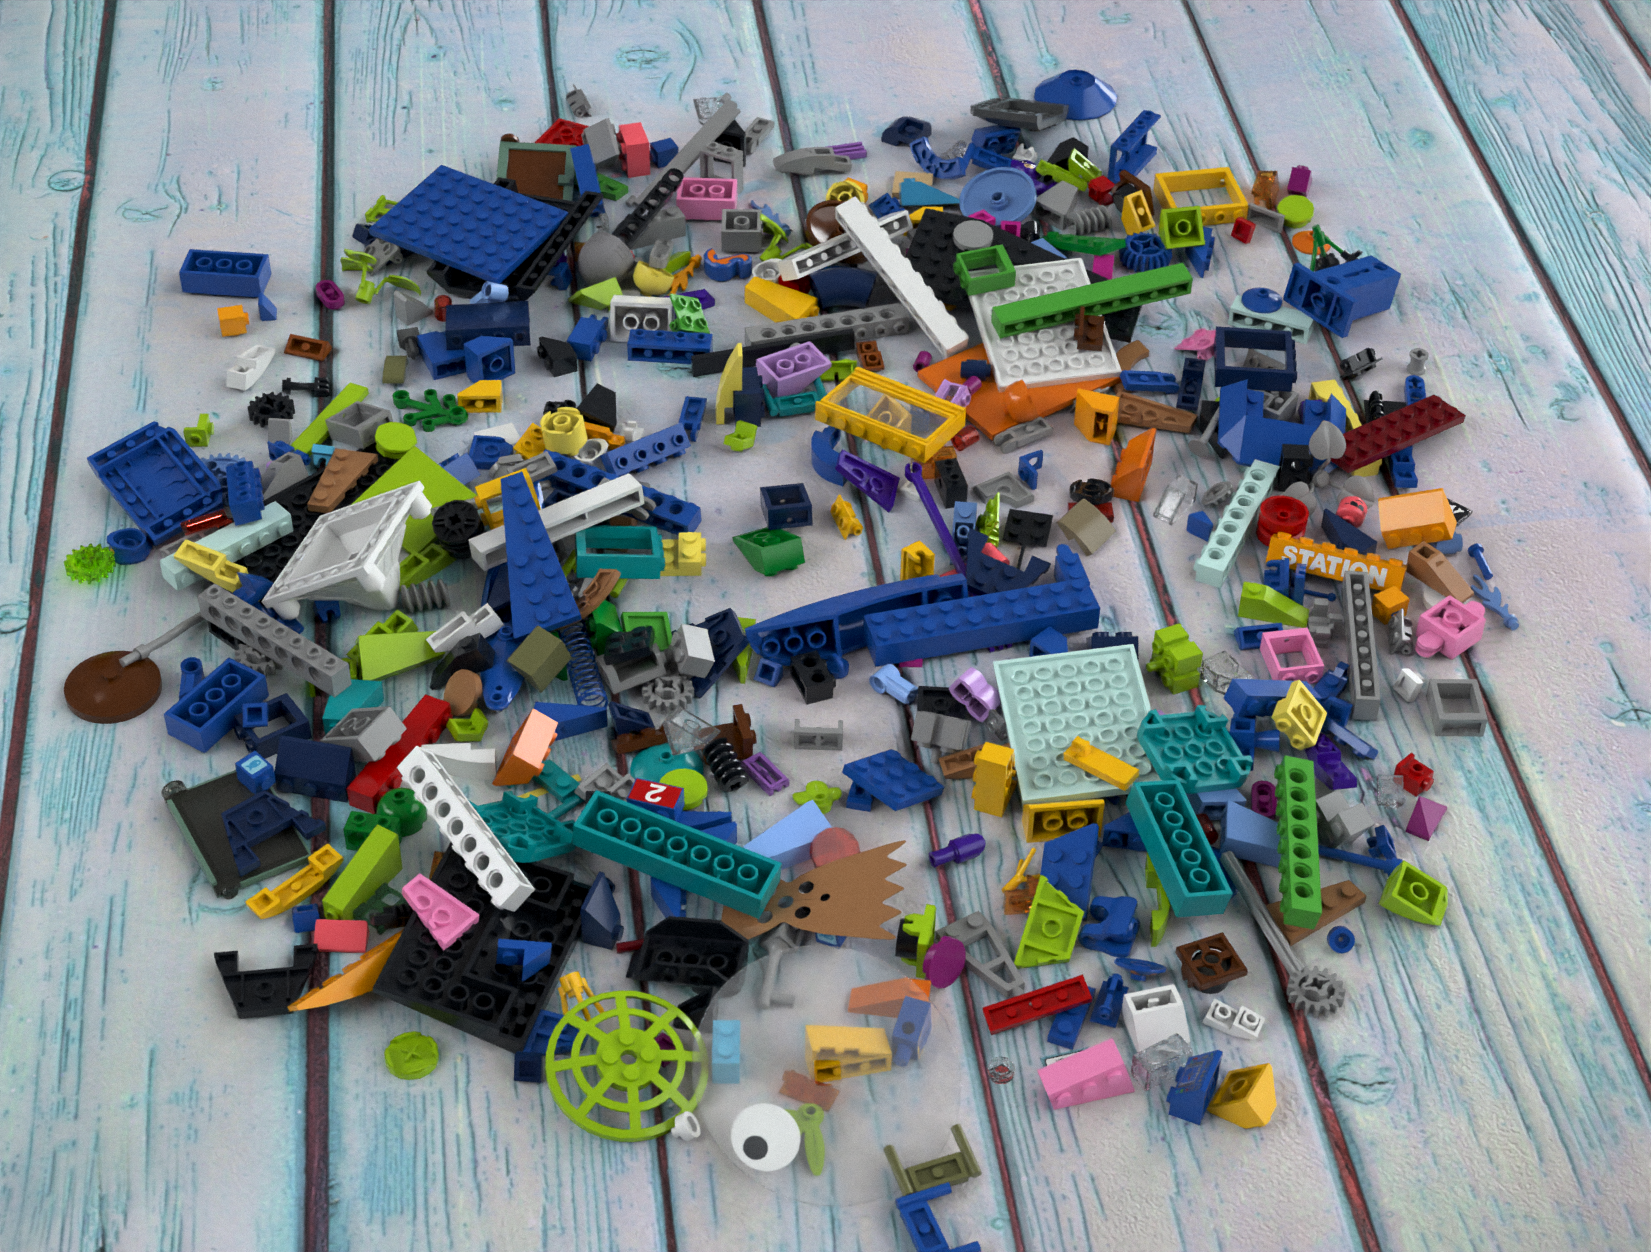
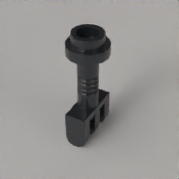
M315 377L314 383L291 382V378H287V380L282 379V392L291 395V390L314 391V397H328L330 381L328 378Z

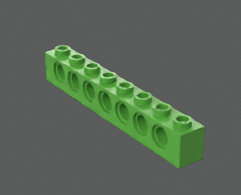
M1284 755L1281 764L1276 765L1274 778L1277 779L1275 797H1278L1276 816H1279L1276 832L1277 835H1280L1277 852L1281 854L1278 872L1282 875L1279 884V892L1282 893L1280 912L1283 913L1284 924L1314 930L1322 915L1314 763L1311 760Z

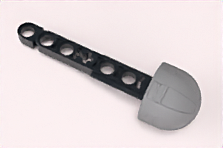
M669 169L633 213L628 214L612 234L606 232L594 233L584 244L578 258V269L588 284L592 286L616 277L618 284H620L631 269H633L634 257L630 250L649 228L648 224L672 197L673 192H676L681 186L684 175L679 169ZM669 176H677L679 180L673 181ZM659 188H667L669 192L662 193ZM649 200H656L659 205H652ZM646 209H647V210H648L647 215L642 216V214H644L645 211H646ZM635 224L639 229L632 230L628 225ZM624 236L628 239V242H623L618 237Z

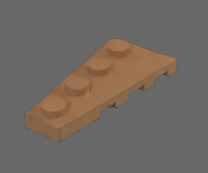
M1120 390L1116 394L1117 397H1120L1117 423L1190 433L1197 422V414Z
M335 449L307 504L308 511L332 512L345 498L346 491L352 490L356 486L358 478L360 476L364 477L368 473L370 465H375L378 462V454Z
M1350 880L1321 888L1322 915L1314 930L1284 924L1283 913L1280 912L1281 901L1265 906L1289 945L1292 946L1365 903L1366 895Z

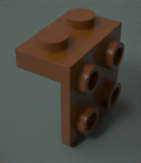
M742 704L733 705V723L703 727L696 730L697 740L706 765L708 764L703 755L704 747L709 742L722 737H726L728 739L727 743H731L734 746L733 751L738 754L736 759L744 760L753 756V744L757 743L755 730H750V715L744 712Z

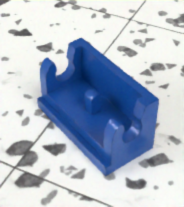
M1289 558L1267 561V567L1275 566L1277 569L1264 571V585L1289 598Z

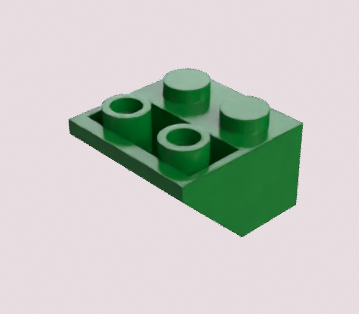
M606 600L588 615V620H584L588 634L591 633L589 635L592 648L596 650L597 656L604 654L607 636L614 632H623L615 605Z

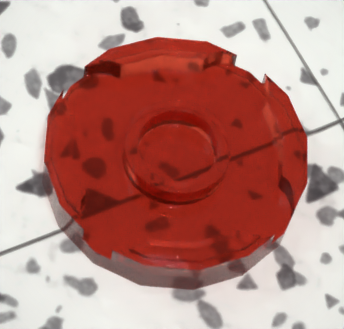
M839 827L824 829L815 836L810 846V858L815 868L860 853L859 843L854 835L846 829Z

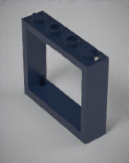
M1216 326L1214 339L1215 387H1224L1248 379L1247 389L1292 392V384L1297 381V361H1295V340L1292 339L1291 331ZM1225 347L1284 351L1285 370L1225 366Z

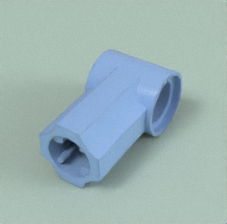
M487 281L483 284L481 291L470 300V304L505 302L509 294L508 287L503 284Z
M886 664L869 678L871 687L877 693L883 694L886 691L907 705L911 704L918 694V687L902 678L898 669L892 664Z

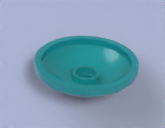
M666 742L640 751L631 763L630 775L634 779L640 778L659 783L667 772L675 769H691L702 775L704 769L701 758L694 750L681 744Z

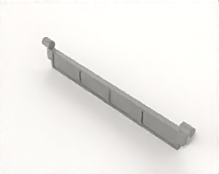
M725 93L721 97L720 102L723 105L637 198L634 195L629 197L625 202L627 206L632 207L634 204L638 206L669 169H679L684 175L700 157V150L708 141L714 142L740 114L737 103L730 100L731 95L729 93ZM669 176L673 181L679 180L677 176ZM659 188L662 193L668 192L667 188ZM649 200L652 205L658 203L656 200Z

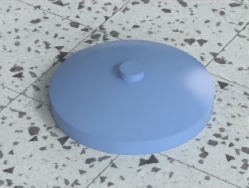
M998 167L983 171L974 176L964 186L960 194L959 206L962 216L966 217L984 209L996 218L995 226L1001 228V221L1022 222L1027 218L1036 204L1037 194L1032 179L1025 172L1011 167Z

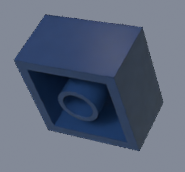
M757 367L742 368V391H733L735 428L739 420L761 427V418H765L763 405L765 394L762 375H758Z

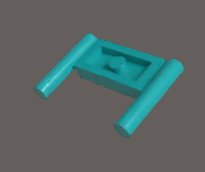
M820 377L813 381L816 391L780 396L773 399L767 385L763 384L764 402L771 416L779 414L782 417L815 411V402L820 401L827 395Z
M546 758L545 761H542L545 765L538 777L533 776L532 779L563 803L547 813L553 818L558 819L584 802V800L574 793L580 783L552 760H547ZM506 785V787L509 788V789L512 788L513 786H515V785Z

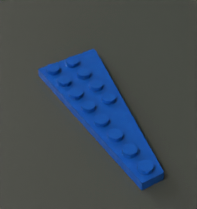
M523 472L501 479L512 626L516 643L524 641L536 626H540L549 632L582 620Z

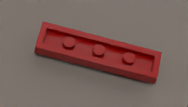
M1082 974L983 1007L982 1011L990 1034L994 1035L1092 1002V997Z

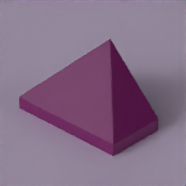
M1419 796L1405 832L1429 841L1444 816L1447 806Z

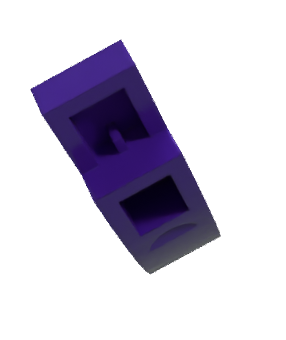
M1320 733L1315 746L1305 749L1308 760L1314 763L1316 778L1330 790L1357 788V778L1341 761V751L1326 735Z

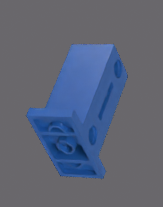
M1372 255L1315 272L1300 263H1295L1291 270L1283 300L1339 337L1345 338L1348 337L1353 320L1390 309L1401 273Z

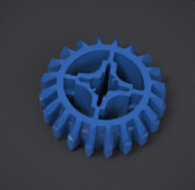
M1149 232L1127 235V238H1125L1126 247L1119 249V258L1123 266H1127L1128 270L1133 269L1135 273L1169 266L1173 254L1172 249L1165 248L1157 233L1150 234Z

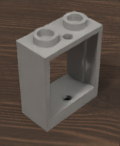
M708 141L700 150V178L726 179L714 175L713 157L731 162V179H737L739 195L743 191V151L718 144L717 142Z
M356 401L325 421L331 439L364 449L376 442L375 434L378 426L393 422L390 410Z
M1430 679L1426 698L1435 736H1484L1488 719L1477 679ZM1440 698L1470 699L1474 713H1444Z

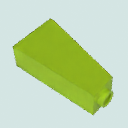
M436 631L358 635L355 645L359 680L382 681L443 658L447 651L436 653L426 641Z
M377 825L323 898L322 903L326 919L353 920L403 869L398 834L380 825Z

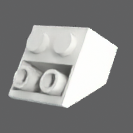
M1174 984L1124 994L1121 1016L1139 1056L1190 1045L1184 1004Z

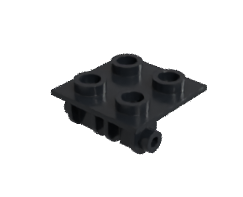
M1377 390L1373 391L1369 396V400H1364L1366 424L1406 407V402L1382 401V394Z

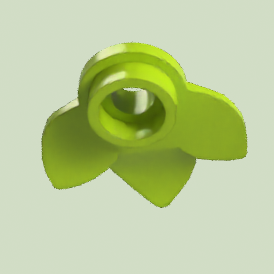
M814 780L806 785V791L793 793L792 797L798 805H804L808 801L813 800L822 814H826L831 810L833 802L841 798L842 791L839 787L828 788L823 781Z

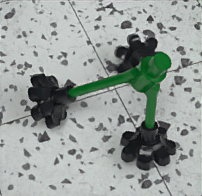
M1319 224L1312 226L1314 241L1310 265L1311 271H1319L1340 264L1338 258H1335L1333 253H1325L1324 245L1329 244L1341 254L1340 256L1346 260L1345 263L1357 260V257L1363 253L1360 250L1352 254L1347 250L1343 251L1328 236H1325ZM1319 247L1321 253L1319 254V258L1316 259L1317 250Z

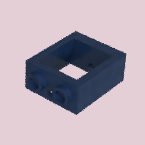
M804 483L760 487L761 509L768 530L813 526L812 504Z
M287 693L267 701L269 706L268 722L283 716L290 725L266 736L258 738L252 730L254 728H243L242 713L234 716L236 723L234 732L239 740L243 739L249 754L256 751L264 759L277 754L281 735L306 740L312 738L309 720Z

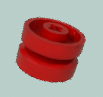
M1284 495L1265 499L1261 503L1256 528L1258 540L1269 547L1273 534L1278 535V532L1289 533L1291 538L1300 540V537L1305 536L1309 516L1307 506L1300 500Z

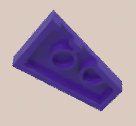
M842 449L838 455L835 470L889 513L894 505L900 478Z

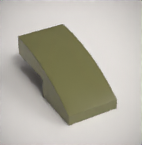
M386 356L383 369V383H404L408 364L407 356Z

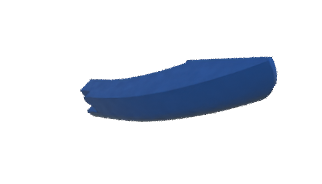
M962 573L943 577L934 574L869 587L824 599L774 616L745 628V634L750 646L757 654L783 666H790L791 656L817 650L821 659H831L833 653H837L842 657L843 654L867 646L863 637L864 615L968 598L967 579Z

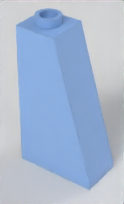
M811 800L744 845L743 848L782 863L781 870L836 850V832L815 802Z

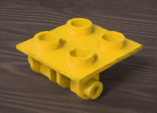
M532 422L513 447L516 451L515 454H521L522 459L527 460L543 453L546 447L539 426Z

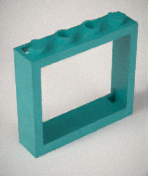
M593 525L575 533L577 578H594L599 569H617L621 573L619 578L660 579V572L665 569L662 535L657 533V527ZM586 548L651 549L652 555L586 554Z

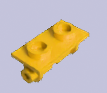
M838 495L831 506L830 513L843 538L846 540L849 534L860 535L863 526L855 518L856 514L852 509L851 503L843 501L841 495Z

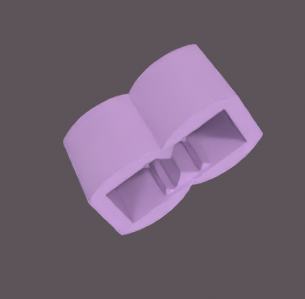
M972 667L949 687L952 696L958 702L966 705L969 713L980 722H983L1001 705L998 690L987 684L984 676Z

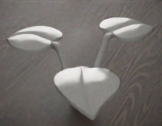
M1323 420L1310 438L1309 450L1316 459H1326V461L1321 466H1318V469L1310 472V490L1306 483L1295 482L1285 490L1283 495L1293 497L1304 503L1308 508L1309 516L1313 514L1317 505L1316 498L1312 495L1315 486L1323 488L1330 485L1342 490L1337 496L1339 504L1343 498L1349 496L1361 498L1367 505V509L1375 503L1372 486L1366 478L1358 475L1351 476L1345 480L1343 487L1331 482L1329 473L1323 470L1330 463L1331 458H1341L1346 449V441L1342 432L1331 422Z

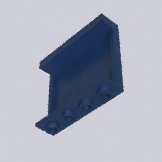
M529 301L446 305L445 333L447 350L464 349V343L480 336L511 338L513 346L531 345Z

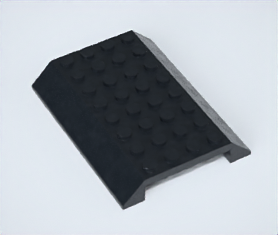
M498 177L494 182L497 186L518 193L516 180ZM585 191L577 202L519 193L567 211L568 215L559 228L500 283L508 287L509 294L505 302L526 301L536 292L604 197L603 193ZM434 261L426 271L427 275L445 291L459 296L473 298V296L481 291L483 284L487 282V280L438 261Z

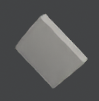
M606 763L577 786L574 793L585 801L586 791H611V796L626 801L635 779L629 773L622 777Z

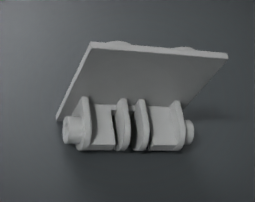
M379 238L368 245L363 251L377 260L376 264L367 263V265L373 267V272H369L370 276H373L388 260L396 264H400L403 260L399 246Z

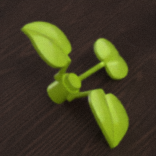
M759 215L760 221L763 223V233L774 235L770 245L759 257L762 262L775 258L783 260L800 249L806 250L813 247L808 243H802L781 256L782 250L776 245L780 238L787 243L789 242L785 232L767 216Z
M344 249V253L348 257H341L340 259L342 271H362L361 283L355 300L358 302L371 304L373 295H378L379 290L386 282L396 287L415 291L421 295V290L416 283L408 278L397 275L385 277L374 288L375 284L365 279L366 271L373 272V267L367 265V263L376 264L377 260L367 253Z

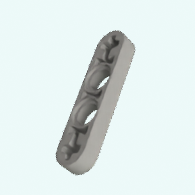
M657 239L650 253L648 265L654 268H666L673 253L674 242L667 239Z

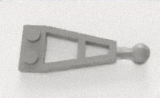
M979 911L936 931L935 938L938 941H941L939 938L943 936H951L961 941L964 947L987 937L998 957L982 964L966 952L964 966L1006 998L1025 994L1023 991L1025 990L1023 978L994 927ZM1005 968L1012 982L1007 984L995 972Z

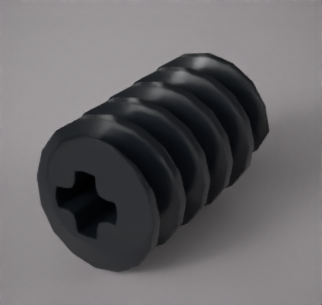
M722 737L709 742L703 749V755L710 766L711 772L714 774V779L718 782L719 789L730 792L746 785L749 782V778L744 776L745 769L740 767L741 761L736 759L738 754L733 751L734 746L731 743H727L728 739L726 737Z

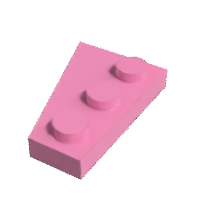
M418 874L402 887L403 897L411 908L416 911L420 920L429 929L434 939L438 941L443 951L451 946L458 937L460 938L462 933L471 929L473 924L475 925L479 922L478 913L422 874Z

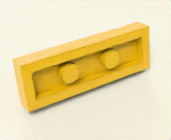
M1079 736L1072 741V745L1064 752L1065 761L1123 791H1126L1139 777V769L1090 745L1089 741Z

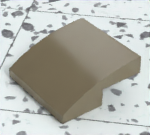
M1084 498L1056 522L1068 540L1075 539L1086 556L1092 555L1116 532V529L1109 520Z

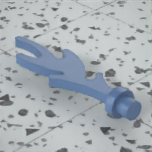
M751 200L753 209H762V214L777 223L786 236L791 234L789 226L780 222L779 213L772 215V210L767 204H764V207L761 208Z
M1474 574L1473 580L1481 586L1482 590L1474 585H1471V589L1476 596L1483 600L1482 605L1500 615L1504 619L1503 624L1507 628L1516 630L1519 627L1518 619L1515 615L1509 614L1508 604L1500 607L1501 593L1499 589L1494 587V592H1490L1487 584L1478 575Z

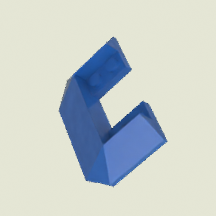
M1248 379L1221 387L1217 443L1232 454V459L1238 465L1251 467L1256 459L1279 466L1282 444L1309 445L1312 434L1323 420L1334 424L1342 434L1346 431V408L1332 393L1327 403L1305 399L1303 403V424L1263 418L1264 392L1247 389ZM1313 456V466L1309 467L1308 471L1311 472L1314 469H1318V466H1321L1326 459L1319 460ZM1330 461L1323 470L1330 473L1335 468H1339V466Z

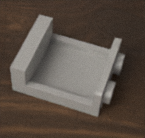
M657 643L653 644L652 655L607 666L603 658L604 654L595 657L602 678L613 694L667 674L664 665L668 663L663 651L660 652Z

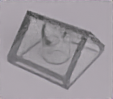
M680 706L667 716L662 723L673 756L703 749L721 732V730Z

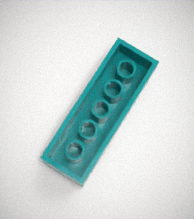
M1180 780L1134 782L1125 803L1176 917L1224 914L1233 893Z

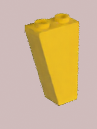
M756 276L744 286L745 303L775 323L818 316V298Z

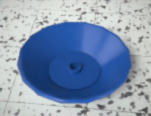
M1068 70L1043 80L1035 88L1034 99L1035 101L1069 105L1066 119L1088 120L1108 114L1116 106L1117 94L1112 86L1089 72Z

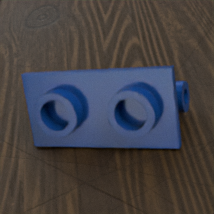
M270 441L267 442L269 457L272 461L287 452H292L301 456L304 465L307 466L311 462V458L307 453L298 449L295 451L294 447L284 441H276L274 444Z
M1114 973L1108 977L1107 981L1103 980L1090 1018L1091 1022L1116 1028L1122 1010L1123 997L1129 987L1123 986L1121 975Z

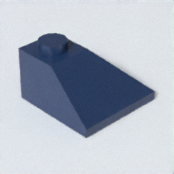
M599 871L581 907L583 943L613 950L616 941L622 939L624 926H621L620 912L604 872Z

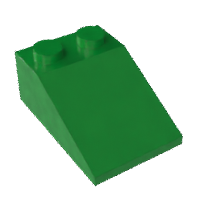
M768 527L732 537L733 542L755 571L764 574V576L777 575L778 571L784 569L794 570L798 568V565L805 563L801 537L782 529L768 530Z

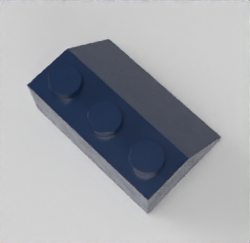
M281 735L274 770L277 791L348 802L347 787L356 778L352 747Z

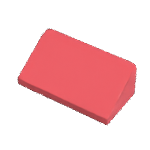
M317 919L314 944L318 943L319 952L366 953L370 934L368 922L362 920Z

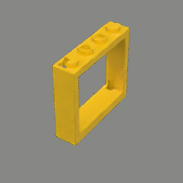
M1229 167L1155 174L1153 190L1162 209L1177 208L1170 192L1225 187L1233 203L1201 206L1203 226L1235 223L1238 217L1247 220L1249 205Z

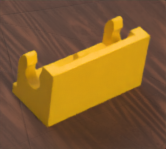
M920 540L901 549L900 581L934 575L935 554Z

